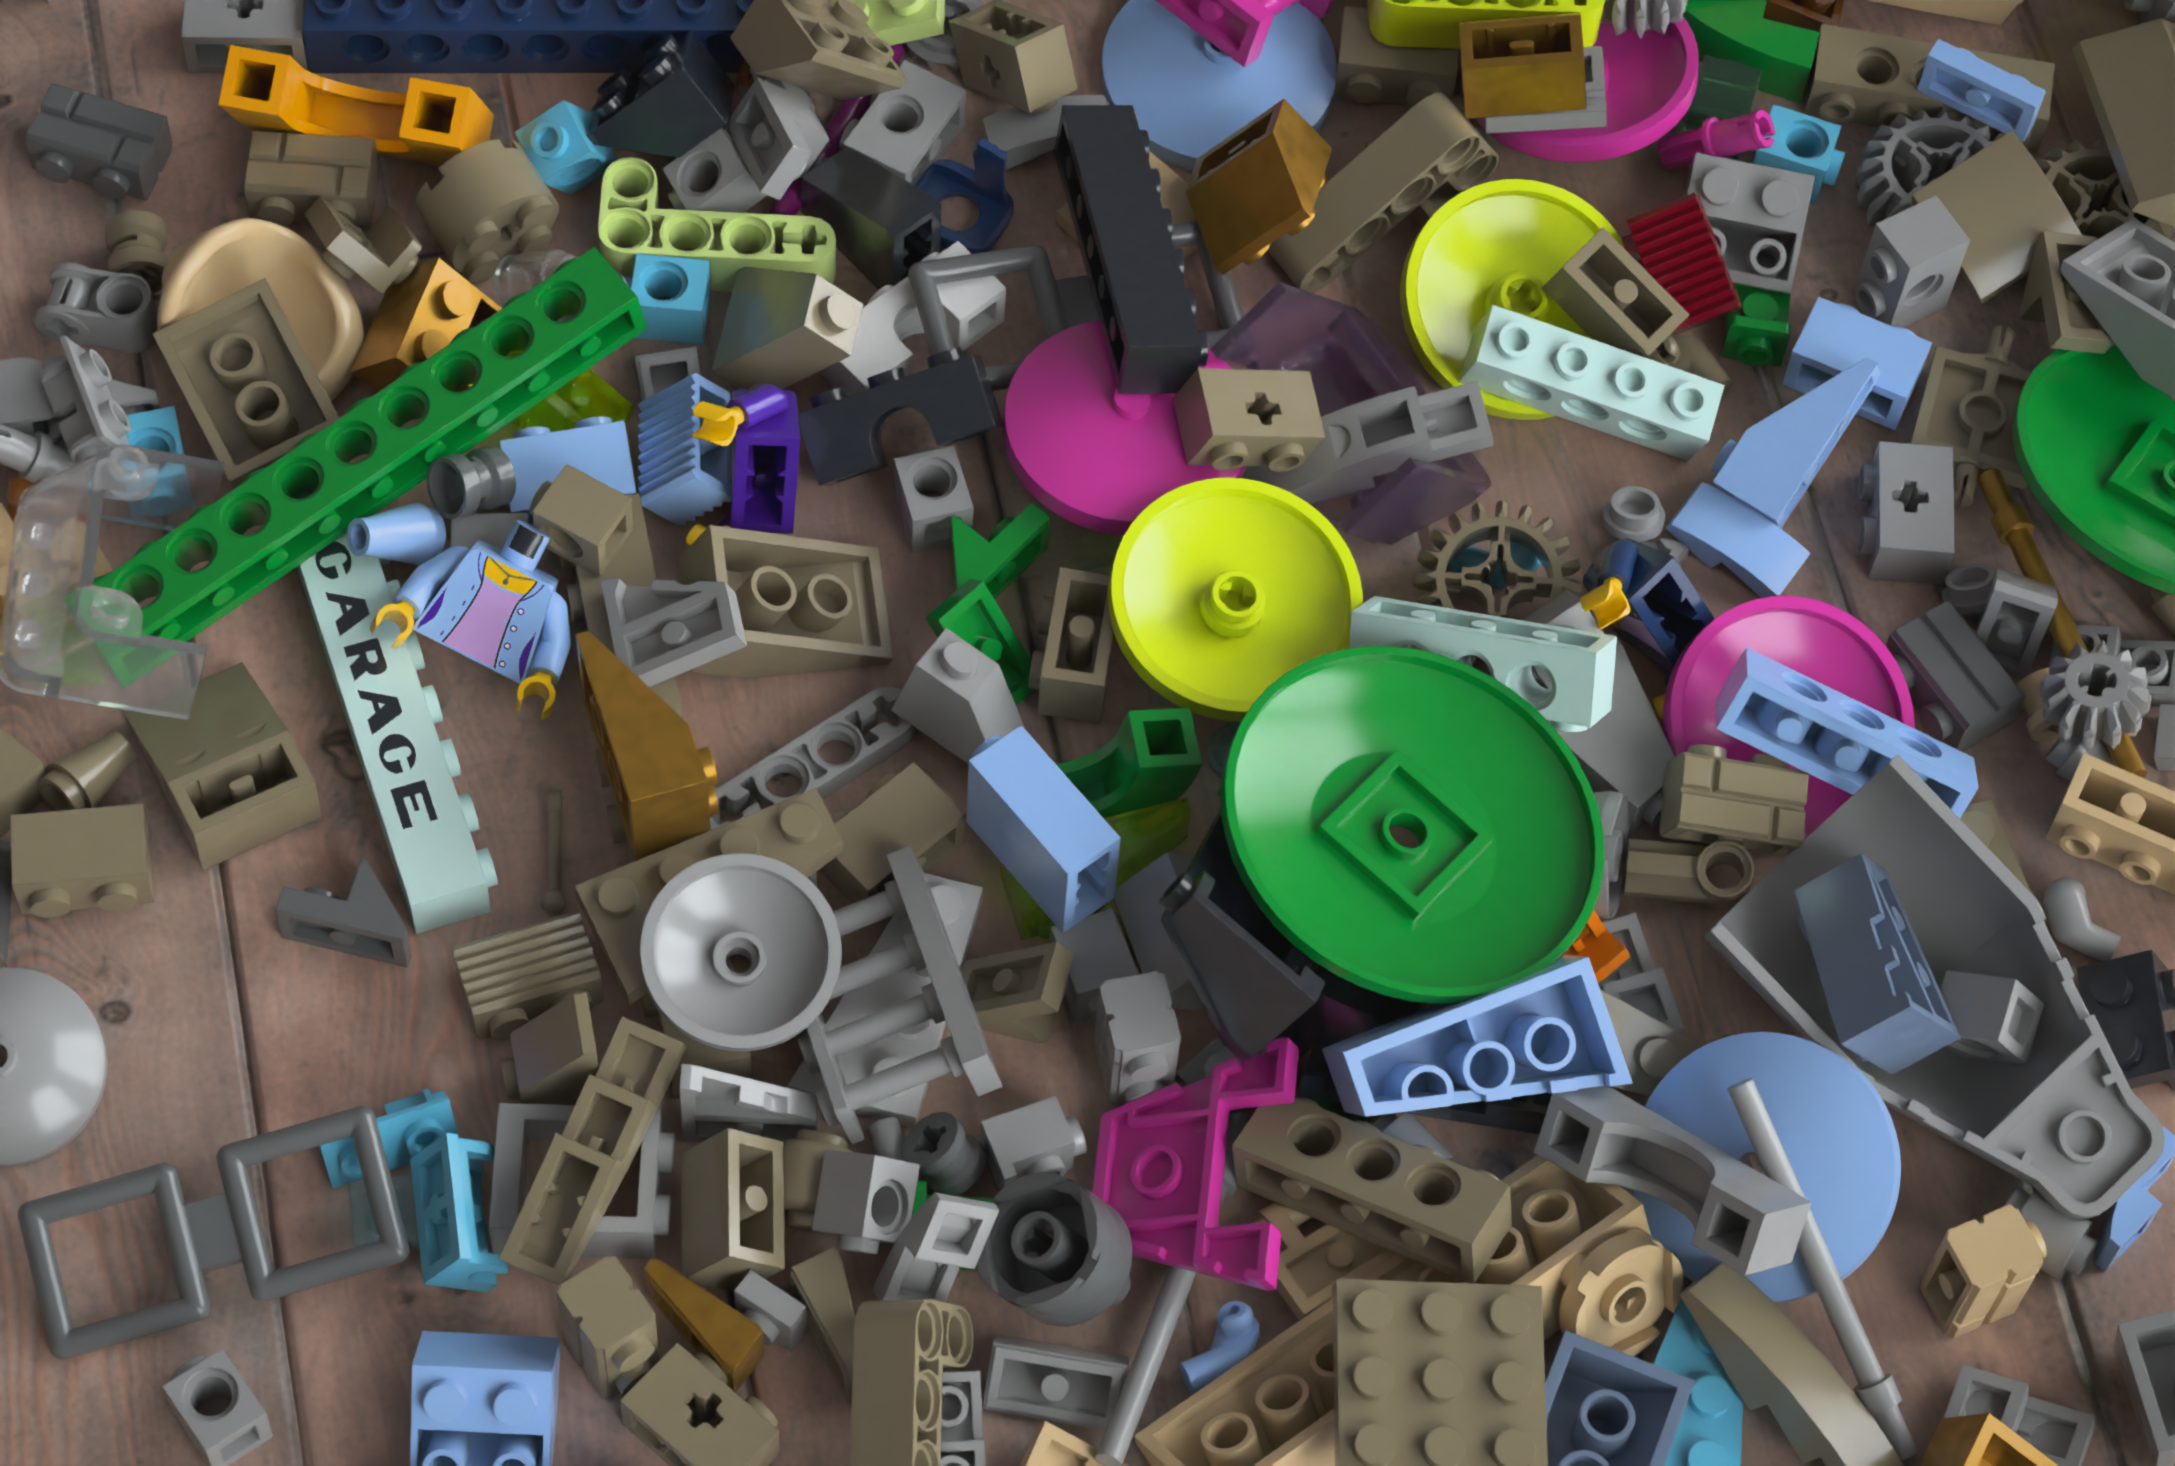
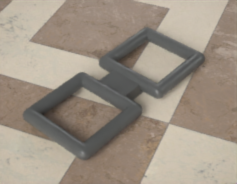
M1196 220L1172 224L1171 239L1174 248L1197 246L1222 330L1206 332L1208 347L1218 355L1245 350L1250 343V336L1230 271L1222 275L1214 267ZM1028 245L914 263L908 271L909 281L931 356L954 348L936 284L1027 271L1046 338L1048 339L1075 325L1099 320L1087 275L1055 280L1048 254L1040 245ZM1023 361L985 367L992 391L1009 389L1011 380Z
M358 1106L226 1144L218 1150L216 1156L225 1193L187 1204L184 1201L177 1170L169 1163L156 1164L22 1204L18 1210V1220L52 1355L62 1360L203 1320L208 1316L211 1309L203 1274L238 1263H243L252 1297L257 1301L265 1302L403 1262L408 1257L410 1248L374 1112L366 1106ZM352 1137L379 1240L273 1271L247 1167ZM154 1194L180 1298L74 1328L48 1224Z

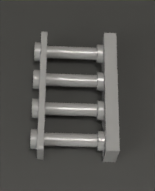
M911 845L887 854L895 880L884 884L885 891L835 910L833 913L837 920L840 936L896 915L898 920L909 916L914 931L904 934V942L840 967L836 987L830 1000L913 966L917 972L927 968L932 983L921 987L923 992L921 995L829 1032L821 1012L816 1020L806 1028L808 1033L797 1037L801 1052L811 1074L819 1071L822 1073L826 1086L815 1090L828 1126L831 1128L841 1124L851 1144L865 1140L855 1110L952 1072L954 1077L966 1073L977 1096L1003 1087L930 885ZM930 1019H933L935 1024L946 1020L951 1036L940 1040L942 1047L846 1085L837 1059L838 1056Z

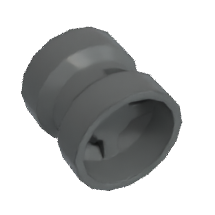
M486 446L471 450L465 457L461 454H452L436 458L430 464L427 472V488L432 504L439 514L447 519H457L473 514L477 508L487 511L506 507L512 502L515 495L516 477L512 463L504 451L496 446Z

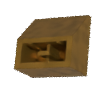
M1579 12L1459 22L1466 119L1587 109L1582 23Z
M1282 99L1196 160L1186 189V195L1214 267L1222 275L1242 262L1245 265L1256 262L1265 254L1273 241L1285 233H1288L1290 236L1298 234L1312 221L1316 214L1314 205L1318 192L1327 178L1324 173L1332 147L1285 99Z
M440 258L419 264L414 267L412 272L398 284L392 282L387 288L351 373L378 393L397 380L407 367L417 362H424L449 345L459 332L469 327H476L502 308ZM518 350L508 353L506 357L515 356ZM473 384L462 385L453 392L464 391Z

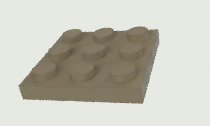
M1336 1278L1333 1285L1335 1466H1548L1542 1286Z

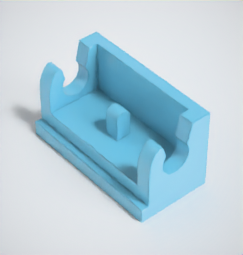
M446 1132L410 1159L423 1284L487 1293L497 1286L496 1273H509L508 1263L499 1260L501 1254L489 1253L487 1247L479 1177L484 1174L482 1161H494L495 1147L488 1142L458 1138V1134Z

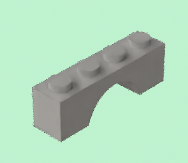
M1609 1086L1553 1093L1534 1151L1584 1182L1613 1184L1630 1188L1671 1205L1693 1224L1695 1233L1691 1245L1744 1276L1792 1263L1811 1205V1201Z

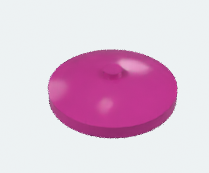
M1682 17V22L1669 23L1665 34L1658 33L1652 29L1646 30L1641 39L1636 31L1627 30L1620 35H1616L1612 24H1600L1597 40L1592 47L1602 46L1607 127L1489 134L1506 146L1521 153L1560 162L1601 161L1623 156L1648 146L1668 133L1682 119L1696 93L1698 84V48L1688 22ZM1460 63V67H1461V85H1462V93H1463L1462 65H1461V63ZM1485 117L1475 118L1478 124L1486 131Z
M1099 320L1065 329L1037 346L1018 367L1007 391L1003 416V438L1007 456L1014 472L1026 489L1041 504L1058 516L1087 529L1124 536L1138 515L1164 494L1196 481L1212 478H1242L1246 466H1242L1234 470L1220 471L1214 469L1211 465H1187L1173 398L1177 393L1119 394ZM1208 347L1206 366L1198 367L1231 369L1210 347Z
M1770 596L1755 599L1726 611L1708 623L1692 638L1677 659L1670 674L1663 704V730L1675 757L1682 752H1687L1688 746L1696 744L1715 745L1725 748L1727 750V759L1749 762V757L1752 755L1767 754L1716 729V698L1744 649L1747 647L1915 729L1912 700L1904 675L1888 648L1876 634L1858 619L1833 605L1798 596ZM1788 764V767H1787V768L1800 770V769H1798V768H1796V767H1794V766ZM1809 774L1807 803L1804 806V811L1806 812L1804 840L1843 805L1852 794Z

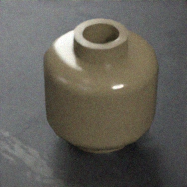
M798 1129L795 1139L783 1141L786 1225L813 1231L812 1226L825 1149L853 1152L848 1149L849 1139L821 1131Z

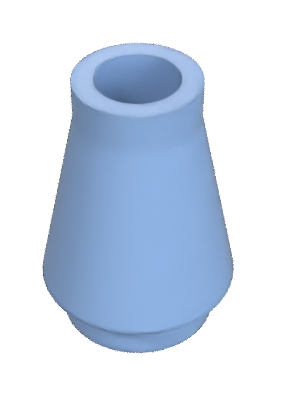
M413 502L369 517L355 518L350 522L347 530V542L354 555L374 556L414 565H421L440 554L446 540L445 524L439 512L433 508H427V506L420 502Z

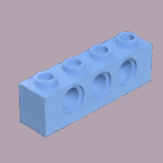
M1747 647L1744 649L1716 698V729L1852 795L1897 755L1914 770L1959 818H1961L1979 788L1974 757Z

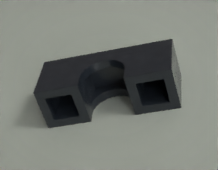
M961 347L953 348L926 358L929 369L905 376L903 367H899L867 378L870 386L868 390L847 396L845 388L841 387L809 398L812 409L798 413V419L819 486H831L887 467L888 464L881 446V432L887 419L901 409H915L926 418L937 446L946 447L1002 428L1003 421L982 357L974 354L964 356Z

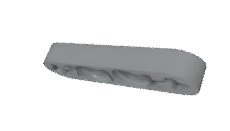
M880 687L870 691L715 789L719 805V815L710 817L711 830L730 823L728 821L720 825V812L725 810L733 816L742 813V817L759 811L760 808H767L813 788H817L823 800L904 748L913 739L916 727L900 716L899 726L894 728L888 722H882L877 725L878 712L883 711L888 717L896 715L891 709L902 690L895 687ZM868 732L869 746L865 744V740L863 738V735H865ZM841 740L852 747L854 754L847 762L830 764L820 758L818 751L828 741ZM789 773L796 776L802 783V786L795 795L780 798L772 795L767 790L766 783L776 774ZM750 792H754L757 802L750 806Z

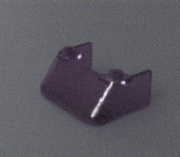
M1281 282L1272 288L1210 349L1216 358L1247 367L1250 370L1310 371L1321 417L1347 406L1412 386L1416 387L1418 396L1428 394L1378 327L1361 311L1352 306ZM1472 452L1429 463L1409 457L1396 471L1373 477L1374 488L1359 490L1350 499V506L1353 511L1339 523V526L1345 534L1364 538L1373 544L1380 542L1392 545L1448 516L1452 512L1473 503L1491 486V480Z

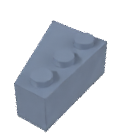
M1860 853L1794 890L1801 913L1797 916L1798 925L1811 946L1841 1045L1853 1051L1862 1062L1870 1061L1893 1075L1961 1038L1886 869Z

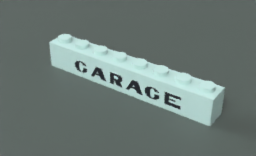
M315 490L305 491L301 493L296 499L308 497ZM346 533L296 568L415 934L491 912L488 887L498 885V880L488 848L476 850L470 833L480 830L469 792L457 795L452 780L453 777L461 775L451 738L439 741L434 726L436 723L443 722L434 686L421 687L416 672L425 669V662L416 633L411 632L404 644L394 649L391 646L400 635L399 626L391 620L381 621L373 633L370 632V624L378 611L385 605L393 604L394 596L401 589L397 579L389 582L385 580L381 566L390 564V560L374 556L354 555L349 548Z

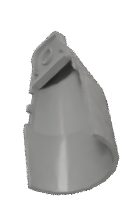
M1899 755L1894 757L1803 841L1800 848L1793 850L1703 936L1798 1037L1814 1041L1835 1051L1859 1069L1874 1086L1886 1107L2026 1183L2032 1184L2057 1211L2066 1217L2081 1220L2095 1217L2106 1211L2157 1162L2163 1153L2165 1143L2163 1126L2152 1111L2132 1092L2095 1015L2090 1016L2072 980V977L2075 975L2066 957L2061 958L2044 923V920L2047 918L2038 900ZM1860 853L1886 869L1940 990L1946 970L2017 979L2044 1003L2027 1065L1957 1056L1946 1046L1893 1075L1870 1061L1862 1062L1853 1051L1840 1044L1811 946L1798 925L1797 916L1801 913L1794 890Z

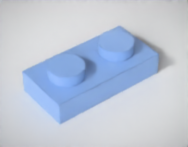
M1940 39L1937 40L1928 54L1917 87V91L2005 134L2013 130L2022 142H2024L2034 125L2046 90L2031 84L2024 77L2006 72L1976 57L1972 52L1957 48Z

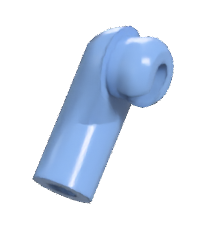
M1232 1301L1224 1304L1216 1315L1218 1325L1211 1350L1179 1363L1183 1382L1192 1395L1255 1351L1259 1338V1324L1253 1316L1251 1307L1246 1303Z

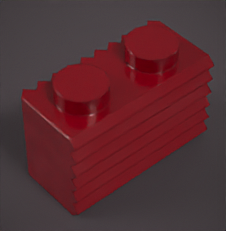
M1695 192L1626 220L1631 234L1622 237L1625 250L1689 314L1671 334H1681L1743 308L1698 194Z

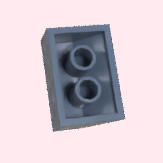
M1565 1330L1545 1382L1548 1466H1664L1695 1380Z

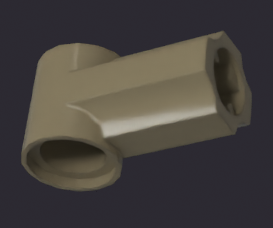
M1629 839L1624 897L1699 903L1715 911H1730L1751 889L1755 872L1753 859L1744 847L1728 840L1717 841L1708 846ZM1716 864L1731 865L1739 872L1741 881L1733 888L1721 889L1709 882L1706 872Z

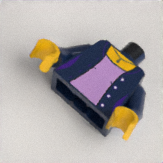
M1629 538L1617 540L1601 549L1596 555L1594 563L1588 568L1587 573L1583 577L1582 583L1589 592L1580 597L1583 610L1585 612L1593 611L1599 630L1611 624L1615 632L1625 642L1665 668V687H1667L1670 674L1686 645L1701 629L1715 619L1674 556ZM1665 694L1653 698L1654 707L1660 719H1663Z

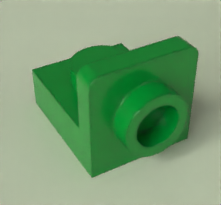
M1734 285L1743 308L1725 317L1721 358L1740 360L1742 363L1751 366L1772 365L1781 367L1791 334V325L1788 324L1791 294L1786 295Z

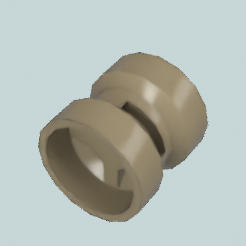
M140 210L126 211L113 216L107 221L105 226L106 246L112 253L107 261V271L135 274L142 277L148 283L151 293L160 291L163 285L162 273L168 261L167 256L163 253L168 244L165 221L154 213Z

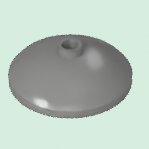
M732 853L710 857L678 873L664 886L653 901L645 918L640 941V965L644 983L651 999L661 1014L676 1029L691 1039L710 1047L728 1051H754L773 1047L805 1030L816 1020L829 1002L836 987L842 960V944L837 920L820 890L807 877L791 866L773 858L749 853ZM741 954L749 960L751 967L746 972L735 973L727 967L726 959L731 955Z
M3 967L0 968V1048L7 1050L8 1058L6 1063L0 1067V1167H15L47 1158L68 1145L80 1134L89 1123L101 1101L106 1084L108 1060L104 1036L98 1021L87 1004L72 989L59 980L38 971Z

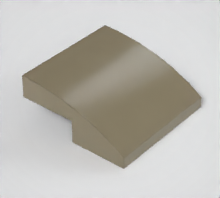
M2013 130L1912 194L1913 206L1933 196H1937L1969 237L1970 243L1958 275L1980 304L2029 274L2037 238L2043 231L2082 235L2056 190Z

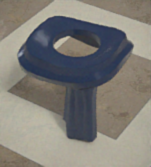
M980 138L977 143V149L973 152L975 170L951 159H938L925 170L915 184L916 187L932 195L939 202L949 197L961 196L973 201L980 210L978 221L966 230L953 231L941 225L940 246L945 249L959 241L971 254L988 252L1000 238L1012 218L1014 201L1005 186L1007 153L1004 150H1000L997 145L990 143L987 138Z

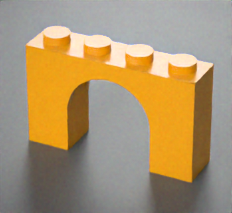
M230 45L218 103L221 108L249 132L266 131L375 139L378 155L442 166L450 158L465 149L490 140L494 114L470 87L410 77L407 94L373 90L341 83L311 73L301 67L290 55Z

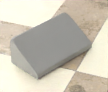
M996 1335L992 1345L982 1409L1106 1430L1126 1380L1129 1357Z

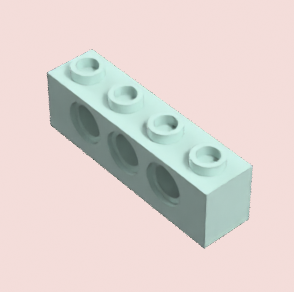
M1492 305L1475 326L1459 380L1463 384L1478 381L1480 390L1685 461H1689L1709 442L1724 389L1723 384Z
M1373 596L1351 612L1349 648L1366 646L1411 648V645H1415L1423 651L1443 655L1473 667L1471 655L1478 656L1489 667L1491 677L1506 685L1530 703L1546 720L1550 721V724L1556 730L1565 732L1585 731L1611 711L1617 636ZM1532 665L1538 666L1547 672L1551 679L1552 689H1546L1535 681L1532 675Z

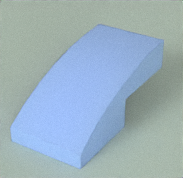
M1705 482L1696 486L1665 527L1683 545L1690 548V551L1707 567L1711 569L1722 562L1761 598L1780 596L1810 555V552L1794 538L1759 512Z
M2164 1126V1149L2157 1162L2107 1211L2101 1227L2095 1256V1264L2104 1272L2147 1230L2162 1206V1203L2147 1190L2166 1172L2175 1158V1136Z

